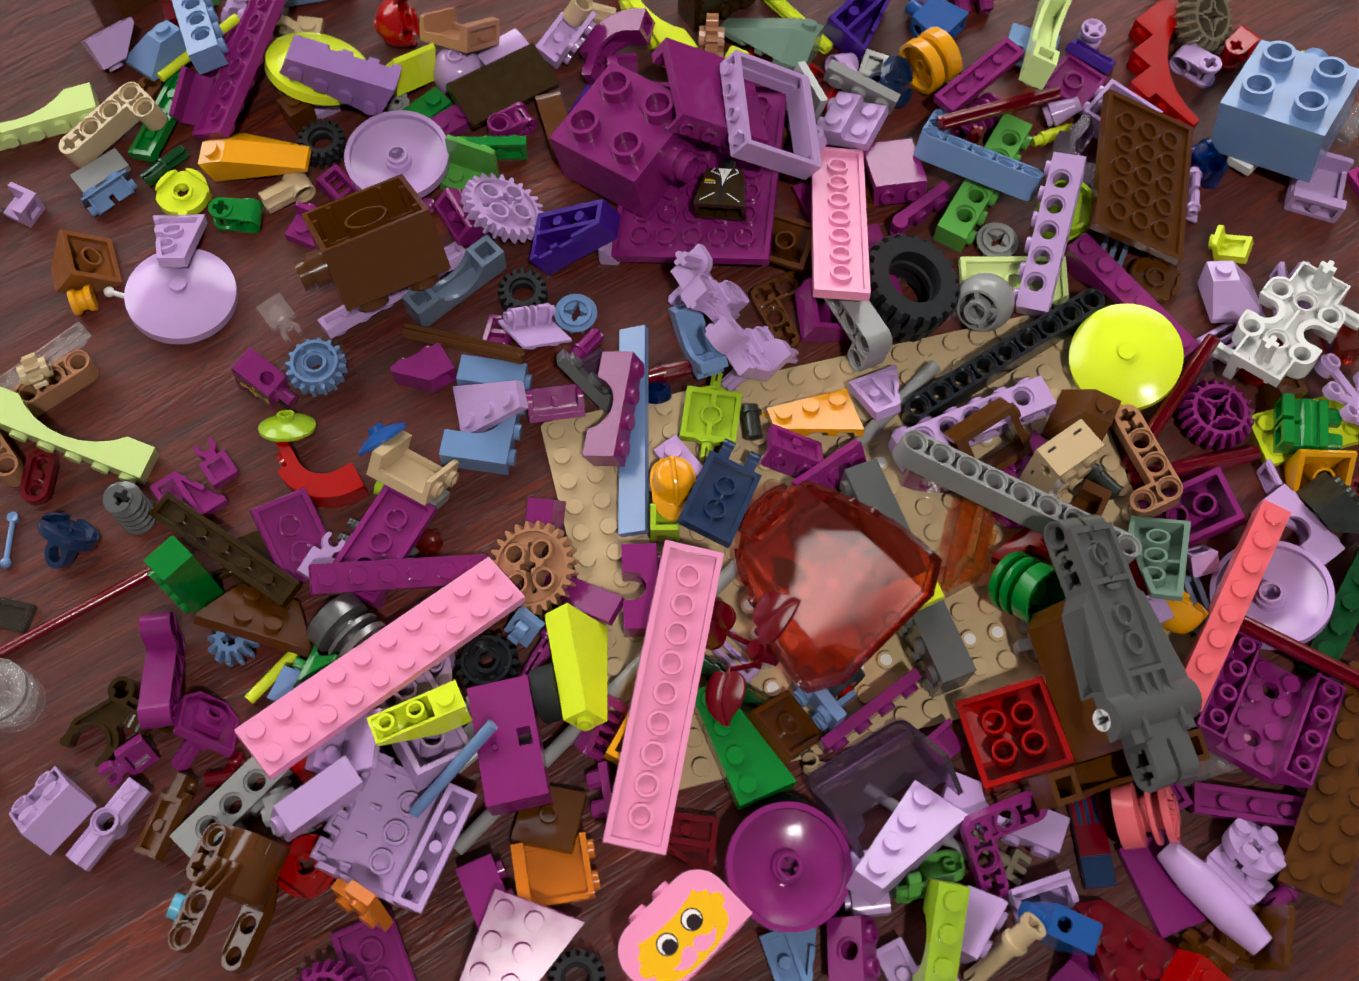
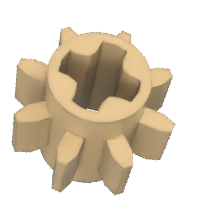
M34 352L21 357L22 360L20 362L22 365L17 366L16 370L25 386L33 384L36 390L49 385L50 380L48 377L53 376L54 372L45 356L37 358Z

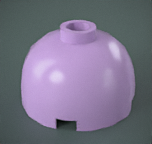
M446 47L443 48L436 55L433 70L435 86L443 94L445 92L448 93L446 90L447 83L482 67L479 57L475 52L464 53Z

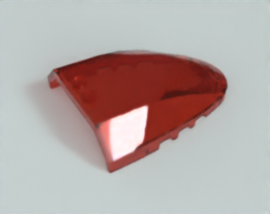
M802 480L801 484L792 486L781 483L763 493L744 514L738 528L741 534L739 547L734 548L740 579L747 589L750 597L748 602L753 608H755L759 599L768 592H779L801 600L786 630L775 642L769 643V645L793 681L807 694L845 684L934 596L942 559L928 545L893 518L887 517L873 506L869 507L861 503L853 496L848 497L833 488Z

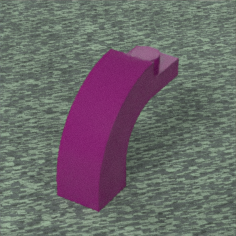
M646 8L626 9L612 14L601 21L589 33L580 50V54L586 60L582 68V76L589 85H593L607 68L606 55L616 54L627 46L650 44L655 22Z

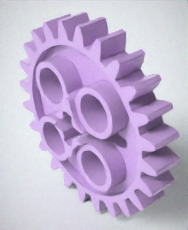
M481 173L480 177L474 175L472 180H468L461 193L462 199L460 201L464 205L462 211L469 213L467 219L476 221L474 227L482 226L484 228L483 234L491 232L493 239L501 236L503 242L510 238L514 244H516L518 239L522 243H525L527 238L533 240L538 213H543L541 211L543 205L536 203L538 197L530 196L531 189H522L523 183L516 185L513 178L507 181L503 174L496 178L493 173H490L489 177Z

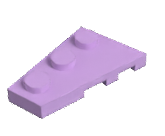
M205 214L153 215L159 266L174 269L187 267L208 224Z
M520 381L453 386L459 425L462 432L482 433L528 409L524 383Z

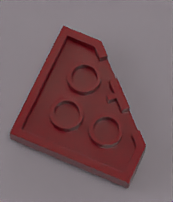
M1104 900L1076 903L1071 908V910L1103 924L1095 955H1090L1101 981H1160L1177 952V947Z

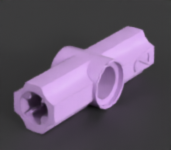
M128 777L107 805L93 813L89 827L68 851L66 856L75 864L90 872L111 844L126 834L129 822L152 793ZM114 817L113 827L105 831L104 825L106 821Z

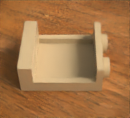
M402 430L372 451L366 475L425 506L434 498L438 499L445 489L455 485L459 477L457 469L460 461L453 459L442 467L411 451L408 448L412 435Z

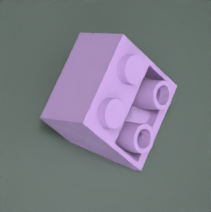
M54 766L50 771L44 772L37 779L35 787L27 795H23L16 800L9 815L24 837L51 855L97 805L59 768Z
M969 885L967 886L970 887L960 955V962L964 965L977 961L980 957L983 959L987 955L993 943L989 940V937L995 929L1000 930L1008 916V913L1004 911L1008 905L1007 901Z

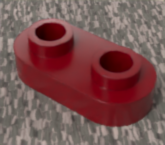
M38 449L30 453L26 459L19 493L30 505H42L52 495L59 466L58 459L52 453ZM48 463L45 469H41L42 465ZM42 489L38 495L34 496L37 490Z

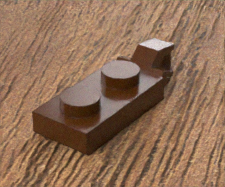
M177 773L172 786L165 793H160L133 849L134 852L163 862L173 841L170 835L180 826L192 801L198 780L191 776Z

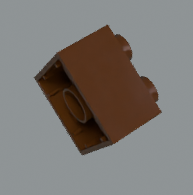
M403 174L301 214L316 249L305 253L306 259H300L293 263L306 291L313 290L317 286L320 290H323L333 285L347 311L355 308L360 312H370L379 309L388 302L389 294L405 287L413 291L427 289L439 281V273L451 269L429 208Z

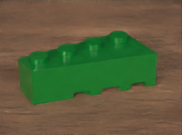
M173 535L143 560L151 569L147 574L185 614L192 611L196 615L199 610L225 594L197 559Z

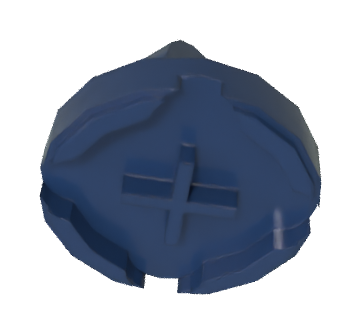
M889 56L883 64L882 71L874 73L868 78L901 94L895 108L905 107L913 93V88L909 89L910 82H913L912 68L905 57Z
M53 512L43 515L37 528L40 535L48 540L44 554L49 567L67 568L74 561L77 551H92L97 546L99 540V532L95 527L83 519H77V522L69 520L70 515L65 513ZM59 549H60V551H61V558H60V559H59V557H58V550H59Z

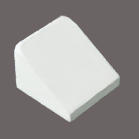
M866 49L858 73L869 77L874 73L881 72L883 64L889 56Z

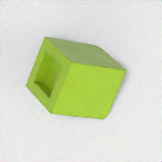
M650 504V542H665V540L679 542L680 525L676 523L677 521H669L661 517L656 511V504Z

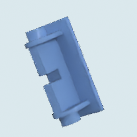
M125 169L120 173L115 171L105 178L106 182L99 187L92 186L83 193L84 197L81 198V202L84 207L90 204L87 210L93 217L96 215L101 216L115 206L109 197L114 195L120 203L134 194V190L138 187L132 179L127 181L128 174Z

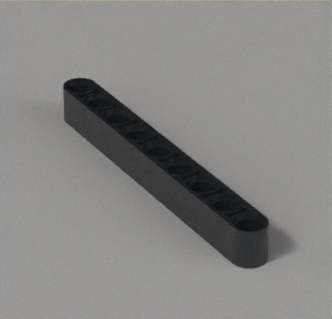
M1093 288L1084 290L911 395L907 399L902 412L904 424L912 427L925 417L932 416V418L940 416L948 408L956 406L1075 333L1086 318L1102 309L1105 303L1103 293ZM1021 342L1027 343L1030 347L1023 345ZM999 355H1003L1009 360L1002 359ZM978 369H984L987 373H982ZM956 382L963 383L965 387L957 385ZM933 395L941 396L944 400H937ZM911 409H918L922 414L913 413Z

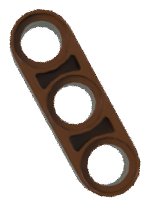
M560 91L534 96L537 113L552 160H556L557 157L549 137L568 116Z

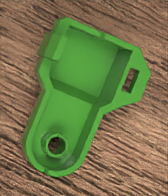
M941 850L931 854L920 866L907 874L899 884L890 890L893 899L897 903L906 904L913 900L925 898L928 878L948 882L961 880L965 875L964 856L954 850Z

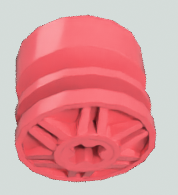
M1127 782L1111 788L1113 815L1123 849L1146 848L1147 833L1152 832L1157 845H1164V830H1166L1171 844L1180 843V811L1176 796L1170 786L1157 790L1156 793L1155 791H1143L1144 794L1139 795L1133 782Z

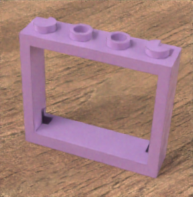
M739 50L732 52L720 63L731 157L806 180L822 168L809 76ZM744 79L786 94L794 154L751 140Z

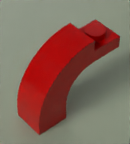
M276 442L280 450L276 457L282 466L277 472L290 492L305 487L314 506L322 508L344 507L369 496L352 462L330 473H314L308 471L299 463L289 442Z

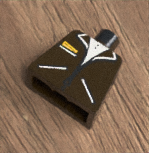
M723 159L720 168H708L705 171L693 202L697 218L747 221L745 174L743 170L736 169L737 162L735 160Z

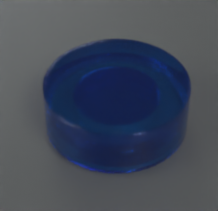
M653 382L648 384L650 404H662L672 398L671 386L668 383Z

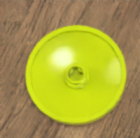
M290 33L275 39L268 46L264 67L269 80L288 96L315 105L333 106L344 103L279 73L294 35L329 44L330 49L334 51L343 49L352 51L354 57L365 60L362 54L348 43L320 33Z
M1116 304L1096 311L1082 322L1072 338L1068 360L1070 374L1078 389H1096L1121 400L1120 406L1129 404L1135 406L1138 410H1142L1161 401L1174 388L1182 371L1184 352L1177 330L1162 314L1142 305Z

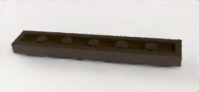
M168 491L148 513L283 609L287 607L303 586L292 576Z

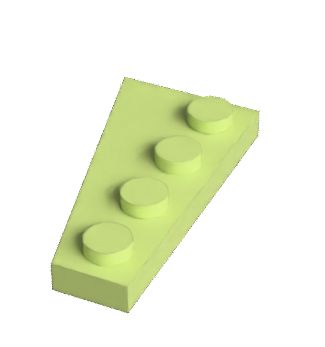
M1028 256L960 257L958 260L960 285L972 275L992 273L1006 280L1014 292L1015 288H1020L1022 281L1021 278H1018L1021 262L1026 263ZM1040 256L1034 262L1038 265H1045L1049 262V258ZM1066 256L1063 258L1052 307H1058L1069 300ZM1035 281L1028 288L1032 291H1038L1043 287V284Z

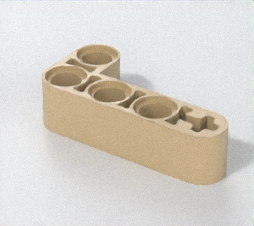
M127 82L60 140L59 150L75 166L82 168L98 158L137 122L141 121L149 130L156 131L164 127L167 122V116L137 83Z

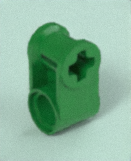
M217 197L209 203L208 210L211 216L214 217L213 222L217 229L250 234L260 231L264 205L260 201L251 198Z

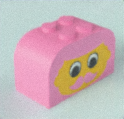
M705 870L684 872L670 884L664 881L653 892V901L647 907L643 904L640 905L629 916L630 924L622 933L618 945L621 969L629 981H690L741 929L753 913L711 872Z

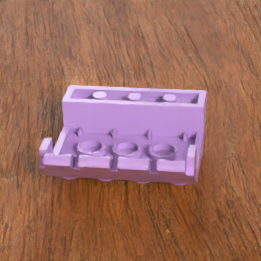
M379 752L376 768L358 774L363 783L354 802L347 805L344 810L341 809L329 817L323 830L331 834L329 839L320 836L309 857L317 861L315 868L335 879L341 878L348 884L351 880H354L375 894L377 898L394 906L422 914L478 795L449 783L418 818H415L410 814L409 809L428 787L417 792L404 767L397 765L392 757Z

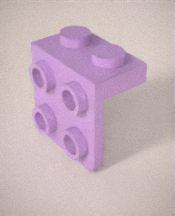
M592 11L582 26L574 27L565 21L563 12H561L535 47L544 60L554 68L558 69L562 62L567 65L596 25L593 19L597 14Z

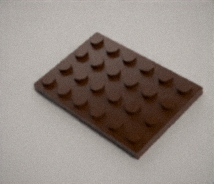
M1109 89L1103 94L1089 228L1174 265L1183 261L1194 127L1114 90Z

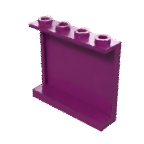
M666 37L651 56L653 63L666 67L677 116L667 127L668 131L730 150L720 73V63L726 58ZM744 79L751 140L766 144L768 137L754 82Z

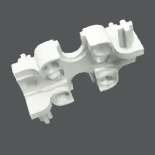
M1329 260L1328 263L1322 261L1318 268L1303 261L1290 279L1284 276H1276L1267 282L1260 292L1256 304L1259 305L1260 303L1269 309L1277 310V314L1274 317L1264 318L1249 309L1242 314L1232 335V342L1236 349L1233 350L1220 342L1211 355L1227 364L1222 374L1223 376L1231 380L1239 368H1243L1264 380V383H1269L1277 388L1286 375L1295 379L1305 377L1314 367L1323 351L1306 341L1304 331L1313 329L1318 336L1331 344L1343 324L1355 331L1358 330L1359 314L1341 305L1351 286L1333 277L1337 270L1333 266L1335 264L1334 261ZM1297 301H1307L1310 303L1311 308L1303 309L1298 306ZM1277 338L1282 340L1283 346L1278 347Z

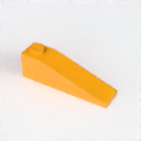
M247 133L231 134L228 138L210 139L202 142L198 165L214 182L301 173L308 171L311 148Z

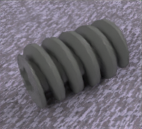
M120 481L110 485L105 490L103 505L127 532L133 535H141L153 528L156 519L148 513L154 505L138 486L132 482Z

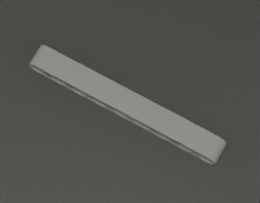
M917 430L906 431L892 451L893 459L900 466L1042 535L1044 534L1045 526L1051 521L1091 515ZM1113 526L1129 565L1140 555L1142 551L1141 543L1132 534Z

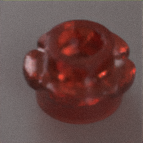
M425 530L416 544V549L420 550L425 556L434 555L442 548L444 543L440 538L441 533L437 530Z

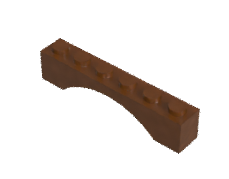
M1201 728L1187 730L1199 762L1210 759L1211 757ZM1123 750L1028 779L1037 810L1060 807L1085 799L1103 790L1134 781Z

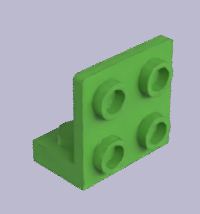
M446 136L445 143L450 156V165L445 178L440 183V189L455 188L463 190L468 180H472L474 175L480 177L481 173H484L487 177H489L490 173H493L496 178L500 177L495 150L487 145L469 142L460 136Z

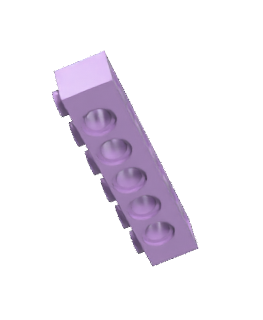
M1054 152L1052 161H1046L1044 176L1047 177L1045 186H1040L1037 202H1041L1039 212L1034 211L1031 221V227L1035 228L1033 237L1028 236L1024 252L1028 253L1026 263L1021 262L1018 278L1022 279L1020 288H1015L1013 292L1016 313L1041 317L1051 311L1086 169V157ZM1059 180L1068 182V185L1064 188L1054 186L1055 182ZM1053 205H1057L1062 208V210L1056 214L1048 212V208ZM1045 231H1053L1056 234L1052 239L1041 237ZM1040 256L1049 258V262L1045 265H1038L1034 261ZM1035 281L1043 284V287L1038 291H1032L1028 286Z
M1041 376L1033 379L1027 377L1017 382L1015 386L1008 389L1001 387L983 399L982 397H976L963 407L957 408L954 406L948 408L942 415L932 418V416L925 417L917 425L910 428L903 426L896 429L891 435L888 448L892 454L893 449L908 430L920 431L947 444L943 433L940 431L941 429H950L998 397L1009 403L1013 402L1018 407L1021 413L1019 419L1023 426L1049 416L1057 402ZM1015 400L1023 402L1024 406L1017 404ZM1005 419L968 441L970 447L1009 432ZM897 464L901 473L904 474L906 468Z

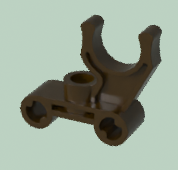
M126 676L114 678L108 686L109 698L73 719L67 732L59 740L60 745L74 748L80 735L85 730L92 727H100L105 732L107 746L104 753L95 761V766L98 768L103 762L116 759L113 751L125 744L122 732L124 726L139 734L141 733L142 736L148 737L153 729L142 730L137 714L141 683ZM126 689L129 690L128 695L124 693ZM174 726L157 728L162 732L180 737L173 734Z

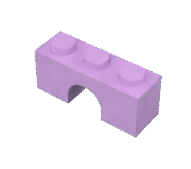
M1283 484L1265 498V500L1292 512L1285 527L1292 529L1297 534L1299 547L1312 553L1323 565L1346 549L1340 543L1339 538L1320 522L1319 517L1310 511L1300 500L1297 493L1290 490L1286 484ZM1258 503V504L1250 511L1251 514H1252V512L1255 510V508H1256L1260 503Z

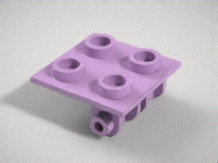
M549 303L536 306L530 305L529 307L508 308L506 312H503V320H498L497 322L523 349L532 350L536 347L557 346L560 343L572 342V339L552 321V316L556 314V309L554 305Z

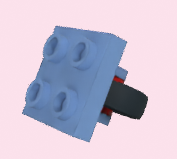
M856 662L842 670H837L835 666H832L818 677L807 666L796 677L792 688L794 690L793 696L802 707L806 706L813 714L812 720L818 728L829 733L844 721L847 713L843 710V707L850 703L857 695L854 688L863 680L865 673Z

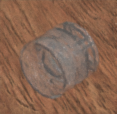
M0 658V731L7 733L21 731L33 724L42 713L46 701L45 689L38 678L11 660Z

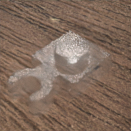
M279 292L256 307L273 332L281 328L280 333L286 343H291L287 336L290 330H296L300 336L303 335L300 325L290 321L296 315Z

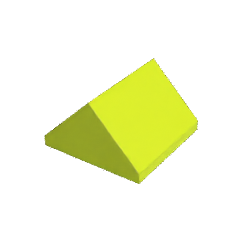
M433 43L394 58L385 65L391 68L393 64L402 66L394 95L398 97L434 81L433 70L436 62V52Z

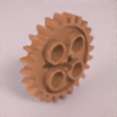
M538 520L535 525L532 522L525 521L524 528L520 525H515L514 534L507 530L505 531L506 541L497 540L501 548L499 550H491L497 556L496 560L492 561L517 588L519 581L524 578V587L520 590L525 596V603L522 605L533 612V614L541 615L542 608L547 612L552 611V603L561 606V595L570 597L566 588L568 586L576 587V584L570 579L571 576L579 575V572L572 568L580 563V560L571 557L577 552V549L568 547L572 539L566 536L563 537V530L558 528L555 530L554 525L550 523L545 525ZM548 545V546H549V552H548V554L543 558V557H542V551H543L544 547H546V546ZM521 550L522 557L516 562V554ZM548 574H551V582L548 586H545V578ZM522 605L513 610V612H516Z

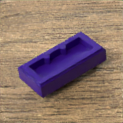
M1077 38L1072 39L1065 48L1067 52L1080 58L1081 61L1090 67H1095L1106 74H1109L1117 64L1116 60Z

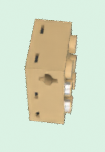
M1080 419L1036 449L1019 480L1060 499L1065 489L1069 488L1072 491L1084 481L1083 477L1092 470L1091 466L1100 459L1098 453L1104 444L1086 423Z

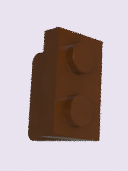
M1281 904L1259 907L1255 905L1251 908L1272 937L1255 955H1252L1221 931L1220 944L1240 957L1235 966L1236 968L1249 972H1276L1289 969L1293 959L1291 948L1293 931L1296 927L1294 906Z

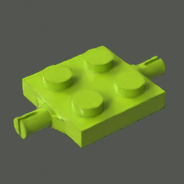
M722 372L718 373L717 381H715L716 375L711 376L710 386H687L680 440L700 444L699 459L701 461H704L705 451H707V458L712 447L722 446L726 438L736 443L742 393L728 391L721 387Z

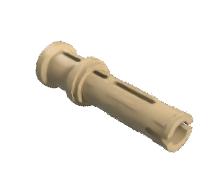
M1025 912L1021 915L1020 922L1012 929L1008 928L1003 931L1001 941L983 959L978 960L963 973L964 979L972 976L969 981H987L1014 956L1019 957L1026 954L1029 945L1036 939L1041 940L1046 936V929L1043 923L1032 913Z

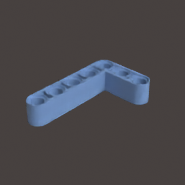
M940 109L932 113L921 131L914 150V155L918 159L1024 201H1032L1044 177L1042 171L950 134L952 128L940 130L937 127V118L947 113Z

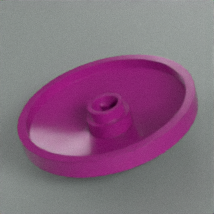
M777 802L759 808L745 818L737 827L727 847L725 875L728 888L753 913L749 919L772 931L797 933L822 925L840 909L849 892L846 885L852 876V859L844 835L827 815L806 804Z

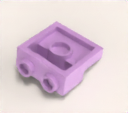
M839 91L835 98L829 99L827 113L825 117L820 116L818 118L817 125L823 129L827 144L868 151L889 111L886 105L864 102L860 94Z

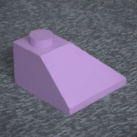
M131 17L124 18L81 41L101 70L108 68L112 72L123 66L121 60L127 58L134 25Z
M1234 261L1206 262L1197 285L1211 323L1238 322L1247 309L1265 318L1261 304H1256L1258 297L1251 278Z

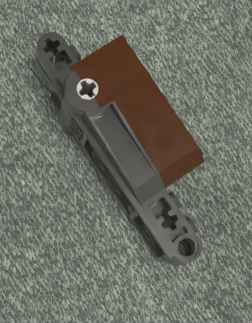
M1097 514L1049 522L1044 529V541L1066 600L1032 614L1027 632L1075 763L1123 750L1135 783L1145 792H1154L1193 779L1199 773L1200 764L1187 729L1196 726L1193 718L1199 714L1202 707L1201 692L1196 683L1187 676L1185 668L1145 593L1137 588L1112 522H1106L1103 517Z

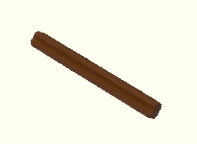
M409 322L405 323L401 329L404 338L433 345L439 342L442 347L520 365L524 364L527 358L526 350L520 347Z

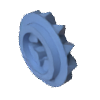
M567 295L555 306V322H557L562 330L569 331L571 335L574 332H581L583 334L586 329L592 328L595 320H597L596 305L585 295ZM577 307H579L581 316H578L577 320L573 321L571 314H574Z

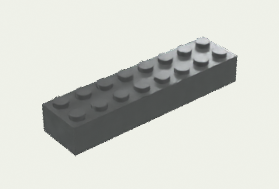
M877 458L845 469L838 492L836 493L837 501L840 507L845 508L849 515L848 520L852 522L850 529L855 531L860 539L859 548L865 559L868 558L871 563V574L874 582L877 585L880 584L882 589L901 579L904 582L928 571L929 568ZM944 600L909 615L895 626L899 636L904 637L909 646L907 647L909 659L913 664L916 663L920 670V675L922 676L920 682L923 689L929 691L932 698L965 686L976 672L975 665Z

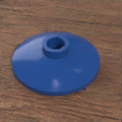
M379 422L369 428L367 432L370 436L361 445L358 455L362 456L397 435L407 426L406 422L393 423L387 426Z

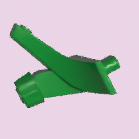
M314 645L307 660L296 657L292 667L301 670L293 687L296 688L300 683L308 680L339 659L338 655L321 656L317 652V646Z

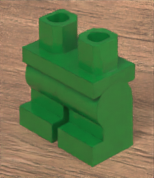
M1283 393L1274 404V427L1276 428L1273 431V453L1294 455L1299 449L1340 450L1343 445L1341 434L1329 433V427L1338 428L1341 425L1342 417L1339 413L1340 410L1329 408L1328 401L1319 400L1317 402L1313 399H1295L1294 394Z

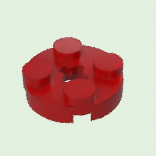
M303 835L284 844L291 851L277 882L286 893L299 899L318 898L327 892L336 881L335 878L317 868H314L312 873L301 874L303 868L300 866V863L303 860L308 862L311 859L309 856L320 837L319 835ZM314 860V863H313V866H314V867H315V865H316V863H317L316 860Z

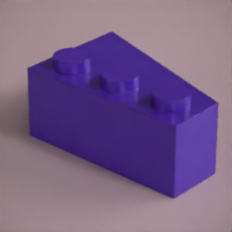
M847 0L828 17L823 34L843 54H855L858 63H860L890 0Z
M604 199L538 213L530 261L548 275L616 240L618 238L621 215Z

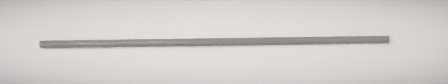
M930 361L899 392L901 409L905 406L907 399L911 395L920 391L940 371V367L936 362ZM897 414L879 421H875L873 418L864 427V437L855 436L852 440L862 442L864 448ZM796 497L720 572L716 597L804 509L798 505ZM641 653L607 686L608 694L618 698L636 679ZM570 724L544 750L547 769L577 739L582 730ZM486 808L458 837L453 848L462 856L501 815L492 817Z

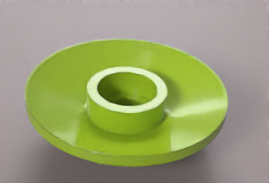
M282 410L277 415L263 420L258 426V431L261 437L270 441H296L311 435L316 429V421L306 414L294 413L292 410Z

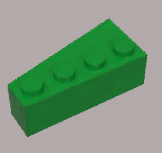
M706 686L698 689L694 713L737 811L740 812L768 800L776 794H782L793 789L797 782L742 710L739 708L731 720L730 727H725L712 717L705 701Z

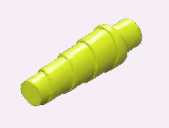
M1070 123L1038 132L1036 136H1033L1030 145L1036 147L1051 143L1073 132L1074 125Z

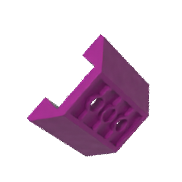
M1238 630L1204 708L1198 716L1195 727L1196 729L1201 728L1210 752L1262 781L1310 788L1313 785L1347 687L1320 673H1317L1309 681L1299 678L1258 656L1263 643ZM1262 687L1271 689L1274 699L1267 697ZM1244 734L1251 735L1255 739L1256 747H1252L1245 742Z

